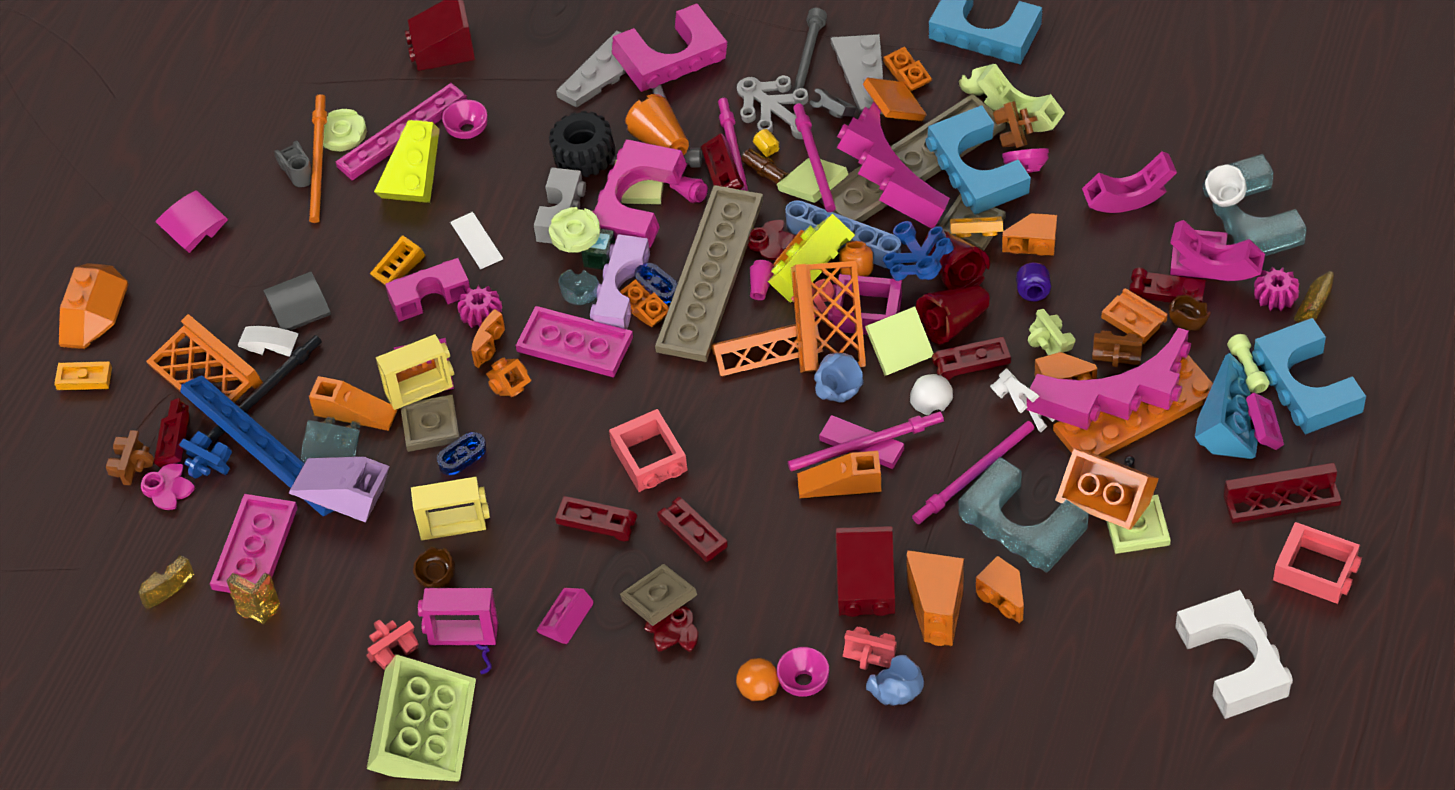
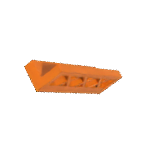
M796 324L711 344L720 376L799 358V352L792 353L795 347L798 349ZM816 326V334L819 336L818 327ZM796 337L794 342L790 341L788 338ZM784 340L791 344L786 355L779 356L771 351L777 341ZM817 341L818 348L821 345V343ZM771 343L768 349L763 344ZM754 346H758L766 351L762 359L757 362L746 358L747 353ZM745 349L743 354L737 352L738 350ZM733 352L740 357L735 367L724 369L721 354ZM769 353L775 356L774 358L766 359ZM743 360L749 362V364L741 365Z

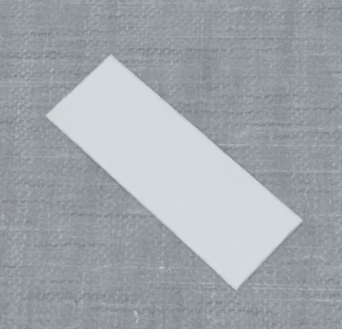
M473 212L450 222L480 269L503 260V257Z

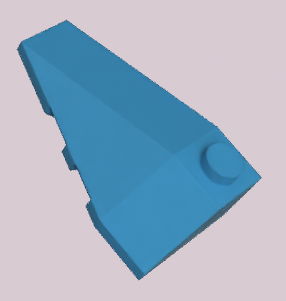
M1230 353L1225 355L1199 414L1195 438L1201 446H1205L1212 454L1253 459L1256 457L1258 441L1254 434L1255 430L1251 427L1250 420L1252 419L1248 413L1249 407L1246 400L1251 395V392L1246 384L1247 375L1244 371V366Z

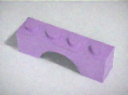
M618 234L615 244H611L609 251L610 261L609 264H605L603 269L604 280L603 284H599L597 288L598 300L596 304H592L590 311L591 320L628 329L632 316L630 299L622 295L618 290L626 280L634 276L644 275L650 256L648 238Z

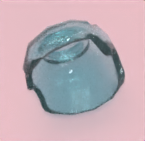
M571 269L560 275L558 280L561 294L569 304L584 305L597 298V288L600 283L596 276L588 274L586 270H583L579 275L574 274Z

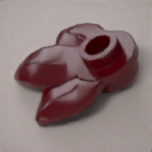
M784 220L769 221L763 227L751 230L748 247L753 251H759L761 256L766 259L777 260L795 238V235L783 231Z
M681 606L654 626L647 622L644 627L645 631L655 633L654 642L659 652L677 642L682 648L690 652L698 640V630L693 625V614L685 606ZM679 616H682V617H683L682 619H675L676 617H679Z

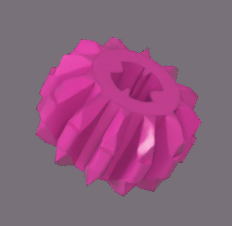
M1271 267L1269 272L1262 270L1260 277H1257L1254 283L1255 299L1259 300L1260 306L1268 305L1270 311L1274 307H1277L1280 311L1283 310L1284 306L1291 308L1299 296L1298 279L1294 278L1293 271L1285 273L1283 267L1280 271L1275 270L1273 267Z
M478 285L474 290L468 288L467 294H460V302H458L457 306L463 323H468L471 328L476 325L480 327L494 309L502 312V302L500 301L497 291H492L489 286L481 289Z

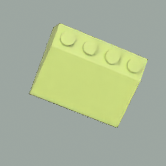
M396 654L384 672L367 769L392 777L459 781L476 679Z

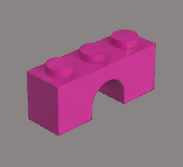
M458 258L445 261L439 265L420 270L417 273L385 284L389 301L399 322L422 314L421 300L428 294L438 293L445 298L447 304L460 300V294H467V290L470 288L468 278Z

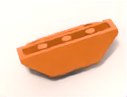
M88 263L74 268L60 306V347L85 349L90 345L91 341L100 337L115 324L129 284L112 265Z

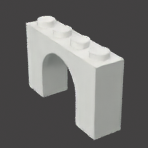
M1240 590L1177 612L1176 629L1187 649L1217 639H1232L1244 644L1254 656L1255 661L1247 669L1214 682L1213 697L1225 719L1289 696L1290 686L1293 683L1292 675L1287 667L1283 668L1276 646L1269 643L1263 623L1261 621L1258 622L1254 616V608L1249 599L1245 600Z

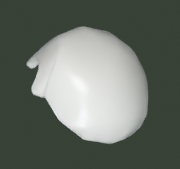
M1228 164L1217 166L1209 172L1205 180L1207 193L1211 201L1218 206H1233L1244 199L1247 190L1246 181L1237 167Z
M928 374L917 379L910 393V403L915 410L925 415H930L935 410L944 411L953 399V388L946 378L937 374Z

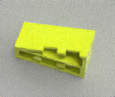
M408 120L374 191L380 198L430 203L440 130L433 122Z
M831 214L814 228L810 225L801 234L800 237L803 239L799 245L795 243L786 252L788 258L785 262L783 260L779 261L771 270L774 275L768 283L791 303V298L793 297L791 267L796 264L828 263L831 258L834 259L839 254L837 251L840 247L850 241L855 234L834 214ZM810 270L811 281L813 282L822 271Z

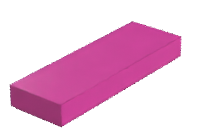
M831 415L819 437L820 441L836 446L876 432ZM889 439L850 453L878 451L880 464L893 469L904 451V443Z

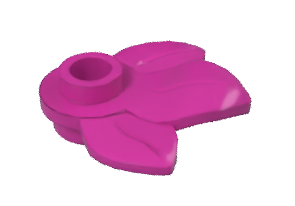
M182 464L165 465L159 472L146 474L141 482L143 494L152 498L154 505L164 510L175 509L177 507V499L188 497L194 491L195 486L189 480L180 477L183 472Z

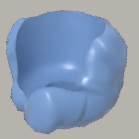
M832 353L823 358L820 367L814 375L816 394L822 400L845 402L858 393L863 385V372L852 355Z
M906 655L893 657L889 669L882 670L877 676L870 675L866 683V690L870 691L884 705L906 704L919 695L924 687L920 667Z

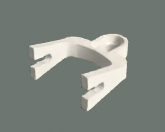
M1007 368L999 374L1000 378L990 385L1001 399L1009 392L1020 413L1028 408L1027 398L1034 402L1040 397L1020 383ZM1029 411L1038 431L1042 432L1047 425L1041 419V415Z

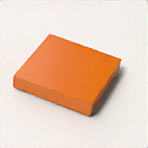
M866 78L864 81V88L885 117L923 121L927 114L904 82Z

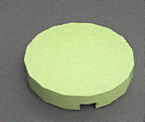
M339 109L328 113L327 123L324 125L323 146L332 151H346L358 146L365 139L367 133L364 118L351 109Z
M570 207L561 210L552 218L549 236L553 245L559 250L581 252L589 249L597 242L600 237V223L592 211L585 208L584 210H578V207Z

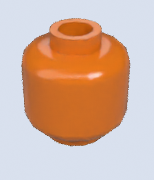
M851 241L846 243L845 247L840 250L839 262L856 261L858 276L867 277L872 273L873 252L870 247L866 246V243ZM850 267L840 268L841 274L851 275Z

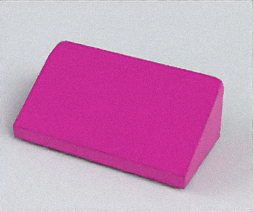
M564 588L537 628V632L560 643L567 644L592 607L593 600L584 589Z

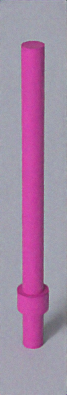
M721 98L718 100L721 113L719 115L720 124L724 128L736 168L744 183V188L740 190L748 191L734 130V114L730 111L728 99Z
M795 104L793 109L796 115L795 123L797 130L802 134L827 212H833L836 206L811 132L812 124L810 118L806 115L802 104Z
M937 412L924 417L916 416L908 419L909 422L788 461V467L790 471H795L910 432L913 434L922 432L926 427L944 422L941 412Z
M1030 421L1025 422L938 495H932L926 500V505L912 516L914 522L920 524L932 513L937 514L942 510L950 498L1033 431L1034 425Z

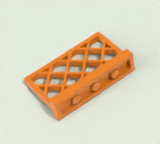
M856 261L807 265L796 264L792 266L791 275L800 373L818 370L820 367L818 353L823 347L827 348L831 353H843L849 344L858 351L859 366L866 367ZM850 267L851 279L844 285L834 275L840 268ZM826 269H834V270H833L832 273H830V272H828ZM810 270H821L828 276L820 287L811 281ZM830 279L842 289L834 300L822 291ZM851 284H852V291L848 289V287H849ZM812 288H813L814 290H816V292L813 294V296H812ZM844 292L853 298V306L848 312L836 303ZM818 294L830 302L822 314L813 307V300ZM832 306L845 315L836 326L824 317ZM814 314L819 317L816 321L814 319ZM847 318L856 327V332L851 338L838 329ZM821 320L833 329L825 340L821 339L815 330V327ZM835 332L847 341L839 352L827 344ZM855 337L857 338V344L853 342ZM817 341L821 343V345L818 348Z
M189 314L181 320L184 326L146 361L151 368L179 392L183 383L193 379V369L205 368V378L211 383L222 382L221 392L234 403L251 386L256 390L263 383L255 369ZM187 336L190 339V347L177 349L178 343ZM195 353H207L206 361L194 363ZM189 354L188 363L176 365L177 355ZM171 356V365L159 366L157 364L163 357ZM211 367H223V375L210 377ZM188 370L186 380H175L176 371ZM239 380L242 383L235 390L227 391L228 381Z

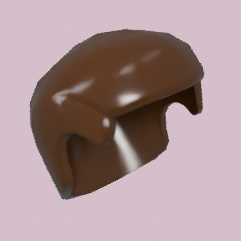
M1189 295L1177 296L1169 305L1171 321L1177 328L1187 331L1199 330L1206 324L1211 315V312L1207 311L1206 302L1200 303L1196 298Z
M430 547L425 552L419 554L413 566L415 578L420 585L426 588H440L449 584L455 573V562L446 548Z

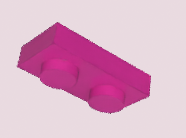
M1252 393L1246 400L1249 407L1248 413L1255 428V437L1262 445L1277 450L1284 445L1272 401Z

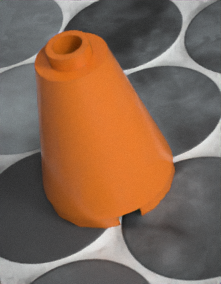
M659 94L647 95L649 99L643 102L638 100L631 107L625 119V123L628 125V132L644 143L681 150L684 156L689 147V142L665 97Z

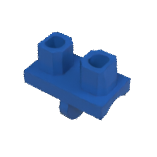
M199 431L190 441L183 438L179 444L180 447L186 450V454L193 458V460L187 458L185 465L189 466V476L195 479L199 478L202 474L206 476L210 474L211 469L207 466L226 475L230 470L226 462L232 451L226 445L217 442L212 451L208 452L207 448L212 440Z

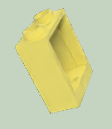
M436 334L376 357L384 392L394 410L453 387L451 376L454 375V371L450 361H447V358H450V353L445 342L440 343ZM435 359L436 368L398 383L396 373Z
M477 477L411 487L413 510L421 541L486 530L485 519L490 518L489 508L486 502L485 489L478 486ZM474 502V505L430 513L428 512V510Z

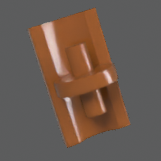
M1015 101L1006 103L1004 107L993 112L997 125L1008 121L1011 131L1000 134L1003 147L1016 146L1018 148L1028 145L1022 125L1025 127L1026 134L1034 132L1031 122L1038 121L1037 116L1029 118L1027 108L1020 110L1021 120Z
M1103 330L1100 333H1095L1092 360L1113 362L1112 367H1118V363L1140 365L1143 338H1139L1138 334L1130 333L1125 336H1117L1112 334L1111 331Z
M130 430L128 437L115 438L113 450L115 454L122 455L121 459L108 458L106 464L108 475L120 477L123 485H131L135 471L142 472L143 468L151 467L154 462V457L149 453L150 448L144 446L138 440L139 432Z

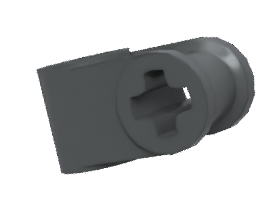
M297 140L293 142V145L281 151L278 149L274 151L279 166L285 171L295 186L306 187L311 184L312 168L310 161Z

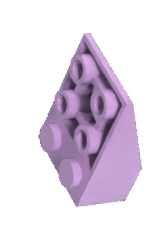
M366 457L308 458L289 494L366 522L383 490L390 466Z

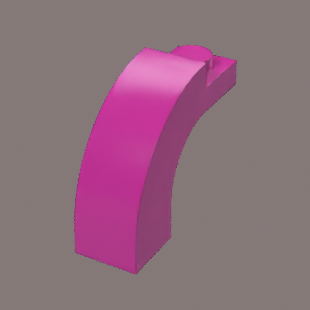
M1162 151L1145 168L1134 175L1124 178H1113L1098 173L1082 190L1089 208L1106 213H1121L1139 209L1160 198L1167 192L1164 185L1177 174L1170 155Z
M1184 220L1175 223L1170 243L1180 252L1178 262L1189 270L1208 278L1225 281L1245 280L1261 275L1265 253L1250 239L1232 245L1215 244L1202 238Z

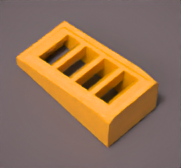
M402 235L371 271L370 275L385 285L405 276L425 257V253L418 245ZM406 251L409 252L408 256L404 254ZM399 257L404 260L402 263L397 261ZM391 264L397 267L395 271L389 267ZM383 271H386L389 274H391V276L387 278L381 273Z

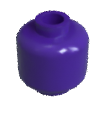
M1028 263L1018 270L1016 276L1017 289L1023 299L1035 302L1047 297L1051 290L1049 271L1044 265Z

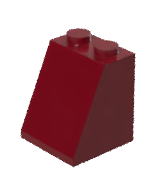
M443 0L408 20L409 30H406L405 34L407 44L413 45L408 50L411 62L416 61L418 71L475 60L463 0Z
M892 526L836 528L839 615L856 617L871 614L877 616L895 614Z

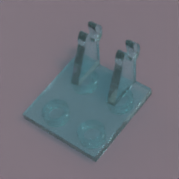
M327 417L323 422L308 420L300 460L305 464L308 458L355 457L360 432L356 428L360 427L359 422L352 421L350 426L343 427L332 425V423H335L333 417Z

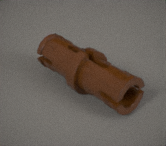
M752 148L746 150L742 155L741 160L743 163L755 169L759 176L770 179L776 185L789 174L777 167L773 160L762 157Z

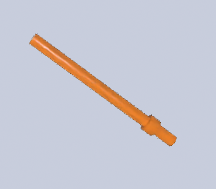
M322 94L316 96L315 110L312 112L314 140L309 221L312 223L320 221L324 125L327 123V112L325 111L326 97Z

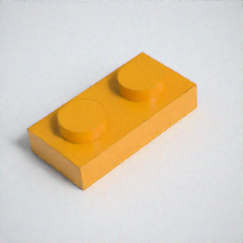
M1001 216L950 219L951 234H956L957 237L972 236L971 233H982V236H996L997 232H1003V220Z
M58 363L55 387L57 390L109 389L112 372L111 363Z

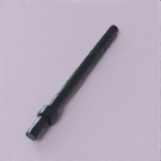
M314 335L302 347L298 346L291 353V357L242 401L238 407L245 413L251 409L298 364L302 365L308 360L309 354L322 343L321 339ZM216 425L206 435L212 440L210 445L225 433L219 425Z

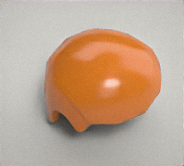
M754 658L748 660L740 667L736 677V684L741 694L751 701H761L777 692L779 680L777 668L772 662L763 658Z

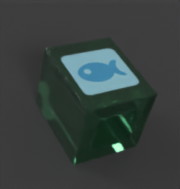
M600 228V237L597 242L589 249L581 251L584 267L603 270L605 264H609L610 246L615 244L614 231Z

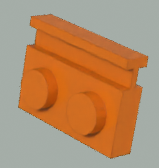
M1124 288L1120 296L1117 295L1102 311L1101 318L1126 334H1138L1139 338H1143V344H1145L1160 328V325L1167 321L1168 314Z

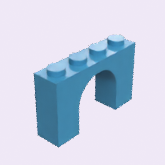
M941 0L929 20V39L1020 65L1042 24V7L1021 1L1018 2L1010 19L1004 25L993 29L977 28L966 21L973 7V0Z
M982 105L928 126V136L925 139L929 151L935 153L940 168L946 170L951 185L959 190L964 205L970 207L974 215L1028 194L1031 177L1019 160L992 170H977L969 167L961 160L960 155L966 149L993 139L994 122Z
M1313 318L1255 339L1254 351L1252 352L1255 364L1260 366L1270 382L1269 385L1274 386L1278 392L1281 404L1287 406L1291 412L1293 422L1296 426H1300L1305 434L1363 413L1366 395L1353 376L1329 386L1317 388L1299 383L1290 374L1289 369L1293 365L1323 354L1326 336Z

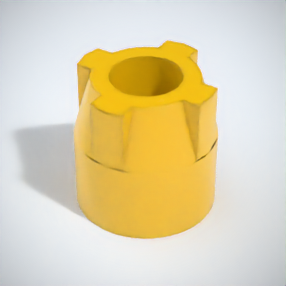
M768 129L759 131L753 139V143L766 157L778 152L780 149L778 145L780 142Z

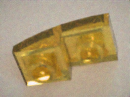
M179 555L175 562L167 567L164 575L154 571L150 578L142 583L138 593L144 607L149 609L162 603L191 579L194 572L189 559Z

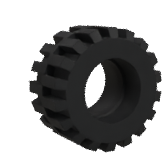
M581 111V113L577 114L573 112L568 117L566 115L562 117L561 121H557L554 124L555 128H551L549 142L557 168L581 171L583 177H589L590 174H598L599 170H605L608 167L607 164L612 163V155L616 153L610 124L602 115L597 116V113H587V111Z

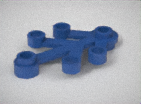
M904 221L895 226L893 233L900 239L903 245H907L911 253L891 252L883 257V262L886 268L890 269V273L895 281H900L907 275L914 274L919 279L930 280L935 278L941 270L940 259L942 256L952 252L954 246L950 238H946L943 228L937 226L928 232L929 236L922 247H920L916 241V230L910 221ZM935 243H936V247H937V248L935 249V251L933 252V254H932L931 256H928L929 253H930V251L932 250L933 246H934ZM917 262L916 265H906V266H904V264H901V263Z

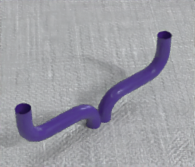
M476 644L478 649L484 650L482 657L487 664V668L480 671L482 675L489 672L492 667L486 656L490 650L487 645L481 646Z

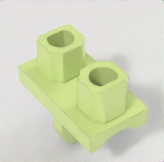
M1044 309L1037 310V318L1029 328L1031 334L1028 337V343L1032 347L1041 346L1048 355L1072 350L1075 338L1071 333L1062 334L1060 331L1062 320L1059 316H1049Z

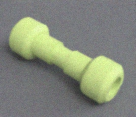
M1245 334L1232 336L1227 346L1231 354L1237 356L1240 363L1244 366V371L1247 375L1246 384L1249 391L1252 393L1265 391L1270 382L1265 372L1259 371L1257 365L1252 360L1253 357L1250 352L1251 343Z

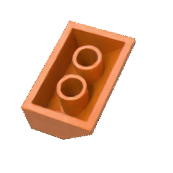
M1073 449L1055 501L1131 530L1150 505L1159 478L1091 452Z

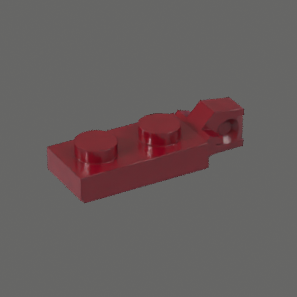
M180 398L170 401L168 416L161 419L154 457V464L160 468L168 464L180 462L182 459L183 448L179 444L186 437L189 406L181 401Z

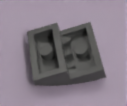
M312 272L263 290L271 311L275 315L281 329L291 331L331 315Z

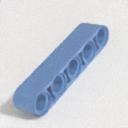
M799 200L788 203L785 208L787 229L795 235L800 230L805 231L810 225L813 228L831 214H834L855 234L848 242L861 241L872 249L873 264L886 268L883 257L891 252L901 253L900 239L888 232L833 212H827L825 209ZM846 243L842 245L838 251L845 247Z

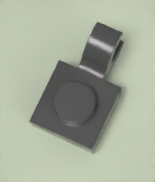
M815 89V92L821 95L820 102L811 100L810 104L813 107H826L830 109L829 113L841 119H843V116H854L857 107L839 97L830 95L825 89Z

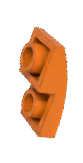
M905 47L884 56L883 63L899 82L905 83L910 92L932 81V78L919 60L915 62Z
M636 279L620 291L622 295L630 299L632 314L650 327H653L666 317L669 307L655 293L650 294Z
M495 309L479 327L472 344L473 361L477 368L493 357L496 352L494 340L500 338L505 330L502 313Z

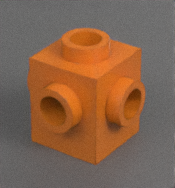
M501 358L491 365L493 369L486 373L490 380L488 381L490 388L500 396L514 397L524 390V386L532 381L527 374V369L518 359Z

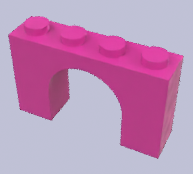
M698 4L676 11L675 29L688 45L685 50L679 53L663 54L652 50L634 28L613 36L612 54L641 92L655 88L670 80H675L690 72L698 71L705 66L718 63L726 58L727 41Z
M626 139L623 148L618 151L614 168L609 171L606 186L599 193L598 204L595 210L592 211L599 220L600 233L608 234L609 239L615 241L618 234L648 238L649 248H651L660 228L655 214L622 205V196L632 185L645 180L678 185L687 166L681 150Z

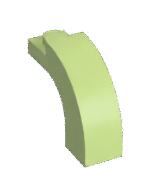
M996 64L988 65L976 81L988 96L984 103L991 110L996 111L1004 107V104L1015 101L1021 120L1020 110L1027 108L1029 118L1037 116L1038 121L1031 122L1034 132L1053 130L1065 114L1051 94L1042 97H1031L1018 91L1011 85Z

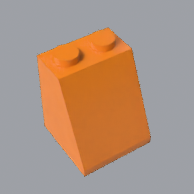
M907 551V586L924 642H929L936 646H953L964 590V559Z

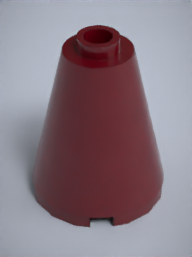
M944 230L946 238H950L954 246L952 252L943 255L940 259L942 267L938 274L945 287L950 290L980 285L985 279L983 276L985 269L989 270L990 267L988 255L981 248ZM936 243L930 251L929 256H931L937 248Z
M979 285L924 294L917 300L916 310L926 328L925 333L927 337L934 343L943 344L950 341L988 309L990 296L987 290Z

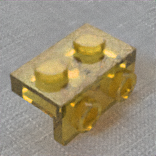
M232 573L226 580L230 589V596L233 598L236 606L235 610L246 619L250 617L264 625L268 618L277 612L280 602L269 574L264 573L256 584L235 573Z

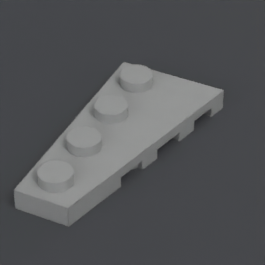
M616 31L557 90L558 98L578 107L602 92L601 88L605 85H613L620 80V76L626 73V71L612 54L613 36L621 32Z

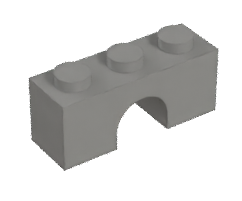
M551 168L546 183L548 203L557 205L553 207L539 206L534 223L536 242L552 243L549 236V227L552 218L561 210L570 207H578V210H580L579 200L580 197H584L586 191V182L582 181L581 171Z

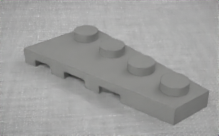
M880 35L831 37L832 48L837 54V60L839 65L842 66L844 77L847 83H849L852 96L861 115L864 107L870 109L874 101L864 88V81L866 78L883 79Z

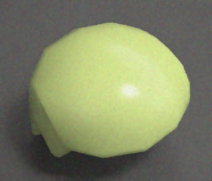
M988 65L974 69L970 79L962 75V79L959 80V86L962 91L970 95L974 94L975 96L985 94L976 81Z

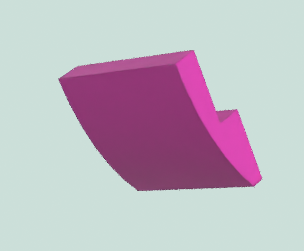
M196 190L173 204L155 222L190 253L206 234L212 238L228 219Z

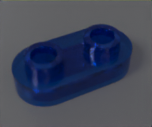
M644 263L635 270V279L650 295L655 293L664 303H671L678 285L675 279L653 263Z
M469 432L441 450L437 456L440 471L446 475H455L480 459L487 449L484 437L480 433Z

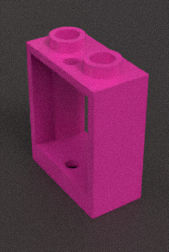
M839 274V281L846 285L851 279V275ZM858 276L859 295L888 298L886 315L861 313L863 334L868 335L865 326L900 313L902 280L895 281L894 279ZM833 284L835 289L834 296L832 297L833 300L842 290L836 284ZM852 284L848 287V289L851 290V291H852ZM846 292L836 302L841 307H843ZM834 306L828 311V320L832 321L835 326L845 316ZM848 318L838 328L845 333L856 332L855 324Z
M492 588L424 589L423 600L418 601V615L423 617L422 633L427 634L429 645H496L498 617ZM435 615H479L480 620H436Z

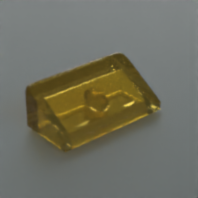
M1327 272L1311 284L1294 317L1295 321L1303 322L1311 318L1316 321L1332 290L1334 272Z

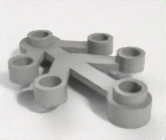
M780 76L776 81L760 82L754 77L743 78L737 84V92L744 99V107L740 111L741 118L746 123H751L756 119L753 107L754 99L761 103V120L757 124L758 131L763 130L764 128L762 127L769 126L765 129H768L771 133L773 132L772 111L791 125L792 135L795 138L803 139L801 132L796 127V116L782 105L798 103L805 105L809 100L808 92L803 88H799L793 94L767 95L764 92L777 90L782 93L788 92L791 89L790 78L788 76Z

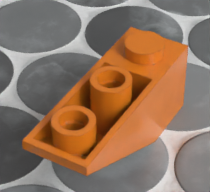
M320 376L317 377L309 395L314 416L389 431L398 410H394L391 404L344 381Z
M878 451L849 453L797 473L799 498L881 492V471Z

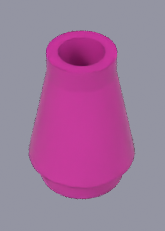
M682 176L678 185L670 184L672 189L676 190L691 203L702 202L708 192V187L702 179Z
M756 260L750 267V297L752 299L764 300L770 286L768 281L774 275L771 272L774 265L769 261Z

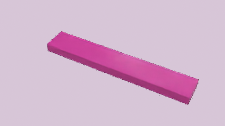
M452 83L448 84L337 160V168L351 180H354L393 153L400 139V132L405 128L408 120H426L435 124L442 119L443 113L449 105L460 100H467V95Z

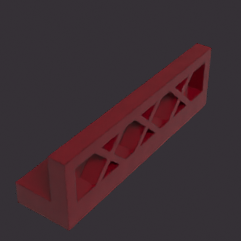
M1335 463L1225 481L1224 500L1231 522L1237 523L1341 505V498L1335 483L1337 476ZM1329 488L1332 497L1322 499L1314 494L1317 490ZM1291 494H1299L1305 497V500L1301 503H1294L1288 500V497ZM1267 498L1279 502L1276 507L1271 508L1260 504L1263 499ZM1245 503L1251 506L1248 512L1236 513L1234 504Z

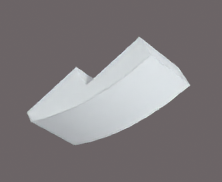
M248 326L243 331L238 347L263 355L265 348L290 357L298 333L268 326Z

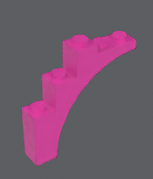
M873 101L870 109L864 107L858 120L853 117L849 126L843 125L837 136L841 139L837 148L859 160L858 163L862 166L858 174L880 186L879 189L883 191L879 199L881 202L932 229L936 226L950 198L916 176L894 153L881 128V110Z
M1178 328L1169 343L1156 356L1139 367L1119 375L1092 380H1067L1037 374L1030 390L1040 397L1034 402L1027 398L1028 408L1026 410L1088 430L1092 421H1097L1100 411L1128 420L1132 411L1138 410L1141 401L1169 410L1172 402L1178 401L1182 391V386L1179 385L1180 361L1182 357L1187 358L1190 351L1191 343L1188 342V331Z

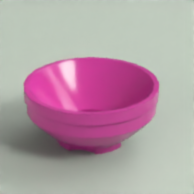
M460 100L452 103L445 109L442 120L446 131L451 136L460 139H470L480 134L486 128L488 116L485 107L481 103L474 100ZM465 124L474 126L470 131H462L460 129Z
M1045 148L1018 150L1003 153L1002 156L1005 165L1019 160L1027 173L1038 172L1048 160L1049 150Z
M794 648L786 652L778 662L777 676L779 683L783 689L792 695H813L823 689L827 683L829 676L828 661L823 654L813 648ZM800 674H808L811 676L812 681L807 685H800L795 679Z

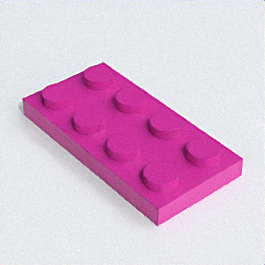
M535 306L516 344V350L519 353L614 377L633 339V332Z
M244 494L210 582L212 590L265 598L297 511L296 502Z

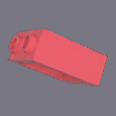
M658 409L609 430L611 446L638 492L653 488L665 480L676 478L688 471L686 455ZM661 434L673 455L639 469L628 448Z
M1295 522L1275 565L1273 581L1338 604L1342 594L1347 595L1353 581V579L1349 578L1351 573H1357L1362 561V557L1358 556L1360 545ZM1300 547L1345 562L1337 583L1293 568L1292 565Z

